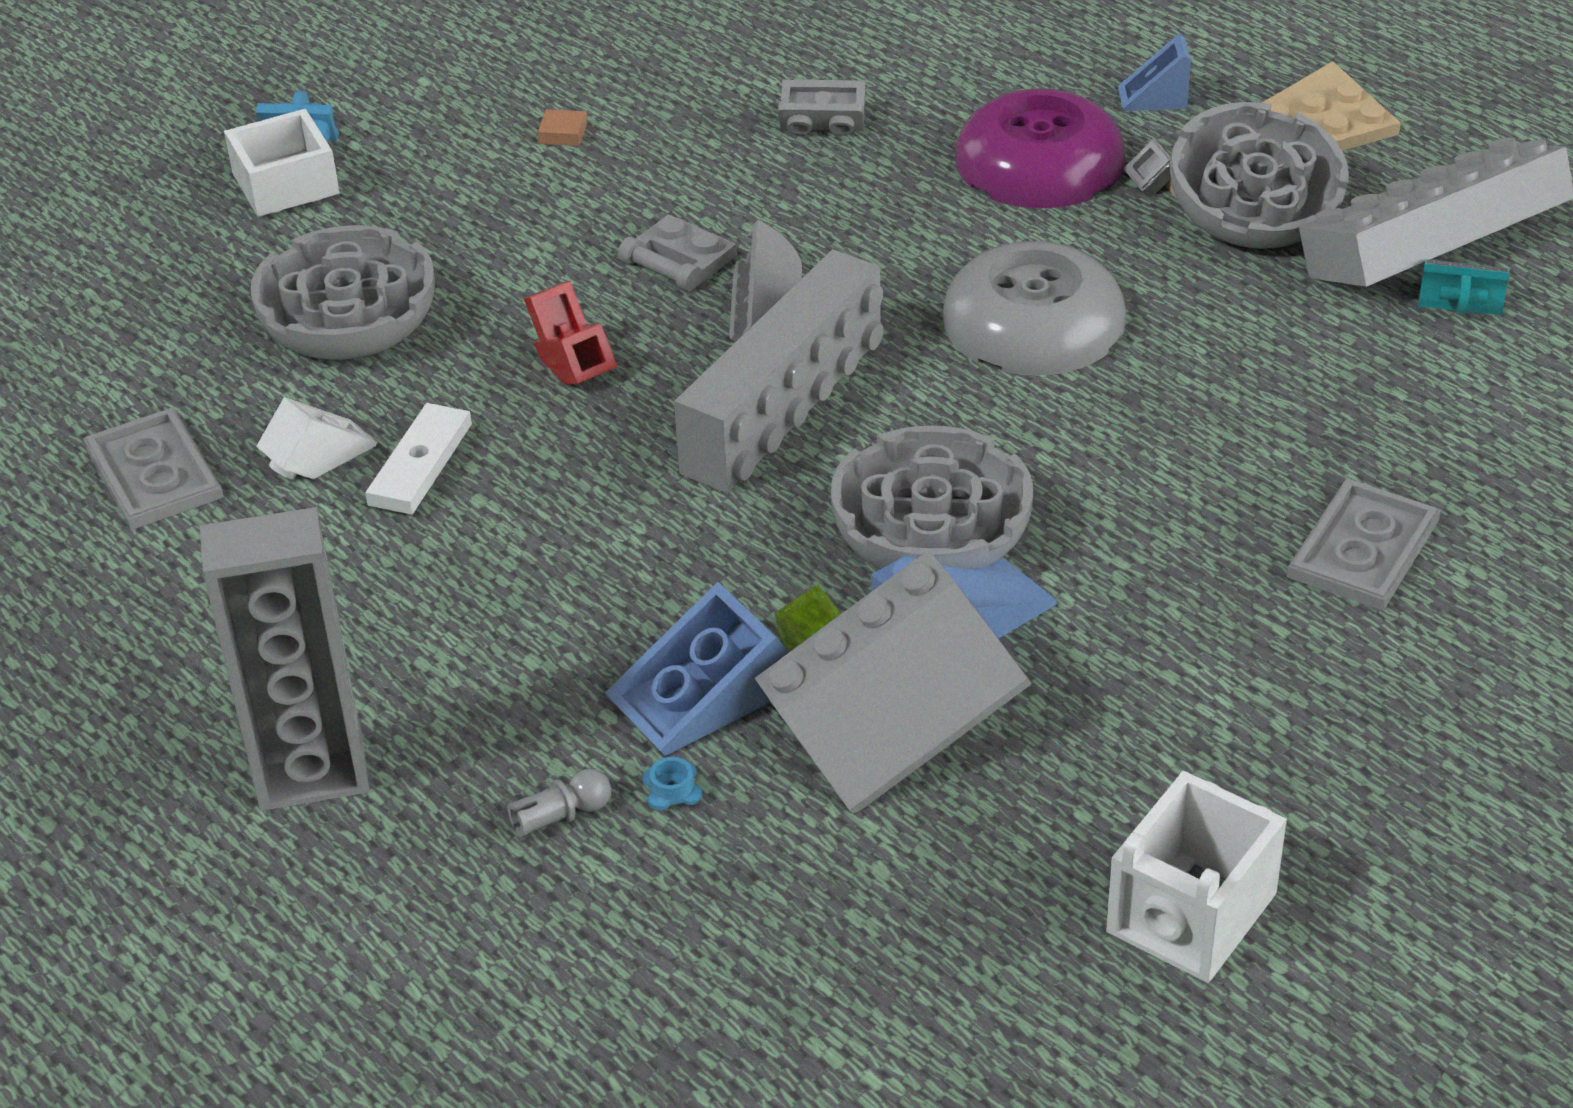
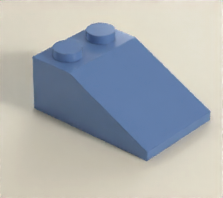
M904 556L871 574V592L916 558ZM1003 557L990 566L978 569H963L942 565L997 638L1002 637L1056 605L1057 600Z
M717 582L605 694L659 751L667 756L767 705L770 700L755 680V677L788 654L789 650L749 610Z

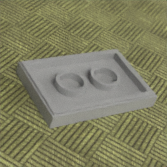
M174 407L83 438L89 456L130 530L224 498L222 487Z
M1346 478L1289 564L1287 577L1384 611L1438 523L1441 509Z

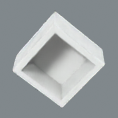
M306 109L224 131L232 173L257 217L340 194L332 149Z

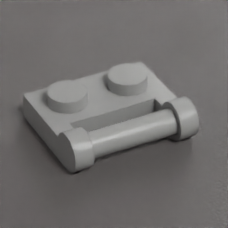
M670 214L636 239L633 237L625 238L618 250L620 261L631 266L637 263L676 281V285L679 288L691 292L737 256V245Z

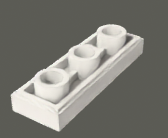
M426 403L365 492L367 505L413 515L472 425L470 411Z

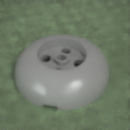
M1238 102L1208 109L1185 124L1172 149L1170 178L1176 198L1183 210L1206 232L1223 241L1242 247L1271 249L1301 242L1299 227L1315 221V215L1321 211L1340 208L1348 185L1349 172L1347 161L1334 138L1324 128L1302 114L1297 113L1295 118L1271 111L1272 104Z
M363 225L331 227L292 239V248L279 256L270 253L260 263L251 281L253 306L265 330L276 341L290 350L305 356L327 360H347L366 357L384 351L401 342L425 318L430 309L435 290L433 263L422 245L417 241L411 245L400 240L397 231Z
M1045 241L1009 243L992 248L976 256L956 274L949 285L943 305V326L949 340L961 353L977 363L981 359L1001 366L1003 372L1020 375L1061 374L1091 365L1106 356L1108 349L1118 338H1122L1126 324L1124 297L1113 275L1090 255L1070 246Z
M914 426L880 434L877 436V444L861 452L855 448L849 452L836 468L831 482L832 512L841 535L858 555L880 569L904 556L918 558L927 550H930L938 562L944 566L963 569H978L990 566L1005 556L1019 541L1028 525L1033 504V482L1025 464L1016 454L1009 457L995 448L994 439L986 435L949 426Z

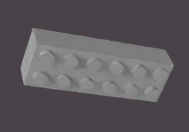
M1515 138L1498 139L1488 144V150L1468 152L1456 156L1454 164L1426 168L1420 172V178L1392 182L1386 185V191L1378 195H1361L1353 198L1349 207L1344 209L1333 208L1317 213L1315 221L1299 227L1309 276L1318 280L1367 287L1425 262V259H1433L1573 199V183L1566 146L1547 145L1546 140H1533L1521 144L1516 143Z
M832 249L674 400L679 474L729 493L740 480L745 481L750 478L756 464L767 453H774L778 449L782 438L793 426L799 427L803 424L808 411L819 400H826L831 394L833 386L844 375L853 373L859 359L868 350H875L883 337L884 328L880 317V305L883 299V288L880 287V266Z
M317 507L199 525L203 575L260 811L370 792L364 744Z

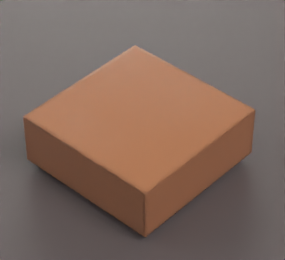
M546 109L537 132L538 143L580 146L587 126L586 111Z

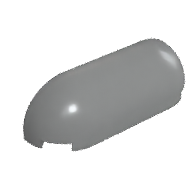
M759 220L755 222L747 235L748 238L752 239V244L745 263L736 261L733 273L729 335L730 339L735 342L802 279V263L794 247L778 231Z

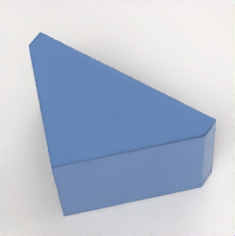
M1180 33L1118 85L1122 107L1125 111L1187 108L1191 59L1185 38Z

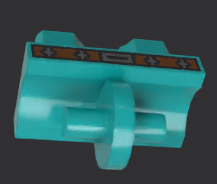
M1425 259L1418 307L1456 310V314L1466 315L1467 312L1503 315L1510 273L1509 268Z

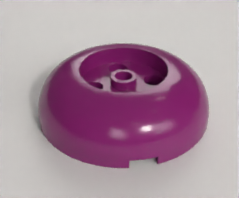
M1024 89L998 96L974 111L959 133L955 150V164L961 178L971 188L976 186L989 193L990 199L1018 207L1057 208L1086 202L1093 199V194L1105 187L1111 188L1115 185L1124 171L1125 145L1122 134L1112 117L1089 99L1056 89Z

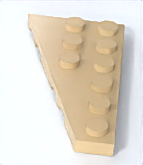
M1333 61L1262 102L1272 104L1271 111L1293 118L1299 113L1316 122L1334 138L1342 151L1399 135L1401 123ZM1170 179L1164 186L1176 197Z

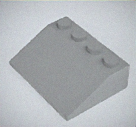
M930 550L920 555L755 677V680L852 814L864 809L1032 684Z

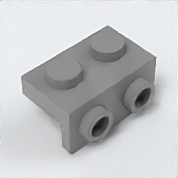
M782 80L781 103L778 105L780 130H788L798 135L808 134L812 130H828L836 135H848L853 131H863L866 96L865 81Z

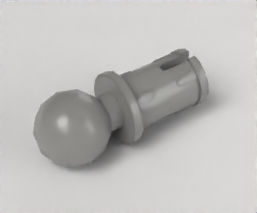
M590 768L580 770L573 775L568 787L559 779L552 781L550 788L508 803L507 810L513 827L520 824V827L516 828V833L522 837L538 828L565 819L566 822L573 821L575 819L576 807L586 812L600 810L611 797L612 789L609 779L601 771Z

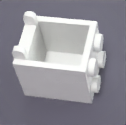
M1182 771L1112 857L1106 932L1209 983L1277 893L1287 819L1273 813L1266 807L1256 805L1230 793L1212 782ZM1195 864L1205 868L1200 879L1188 874ZM1221 876L1225 878V881L1219 887V880Z

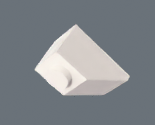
M284 397L256 447L271 459L269 463L270 468L282 476L295 479L298 474L315 479L370 450L378 442L350 419Z

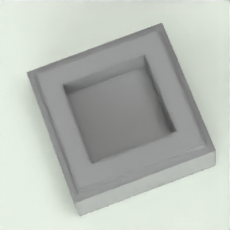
M1153 138L1125 166L1124 170L1143 193L1148 197L1154 196L1171 179V155L1162 144Z

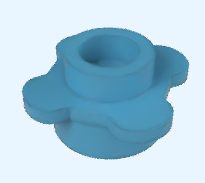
M666 757L656 761L651 768L644 772L642 777L644 785L650 788L651 794L648 796L649 806L655 810H665L670 805L680 803L693 805L699 802L702 798V790L694 782V777L696 776L695 766L679 757Z

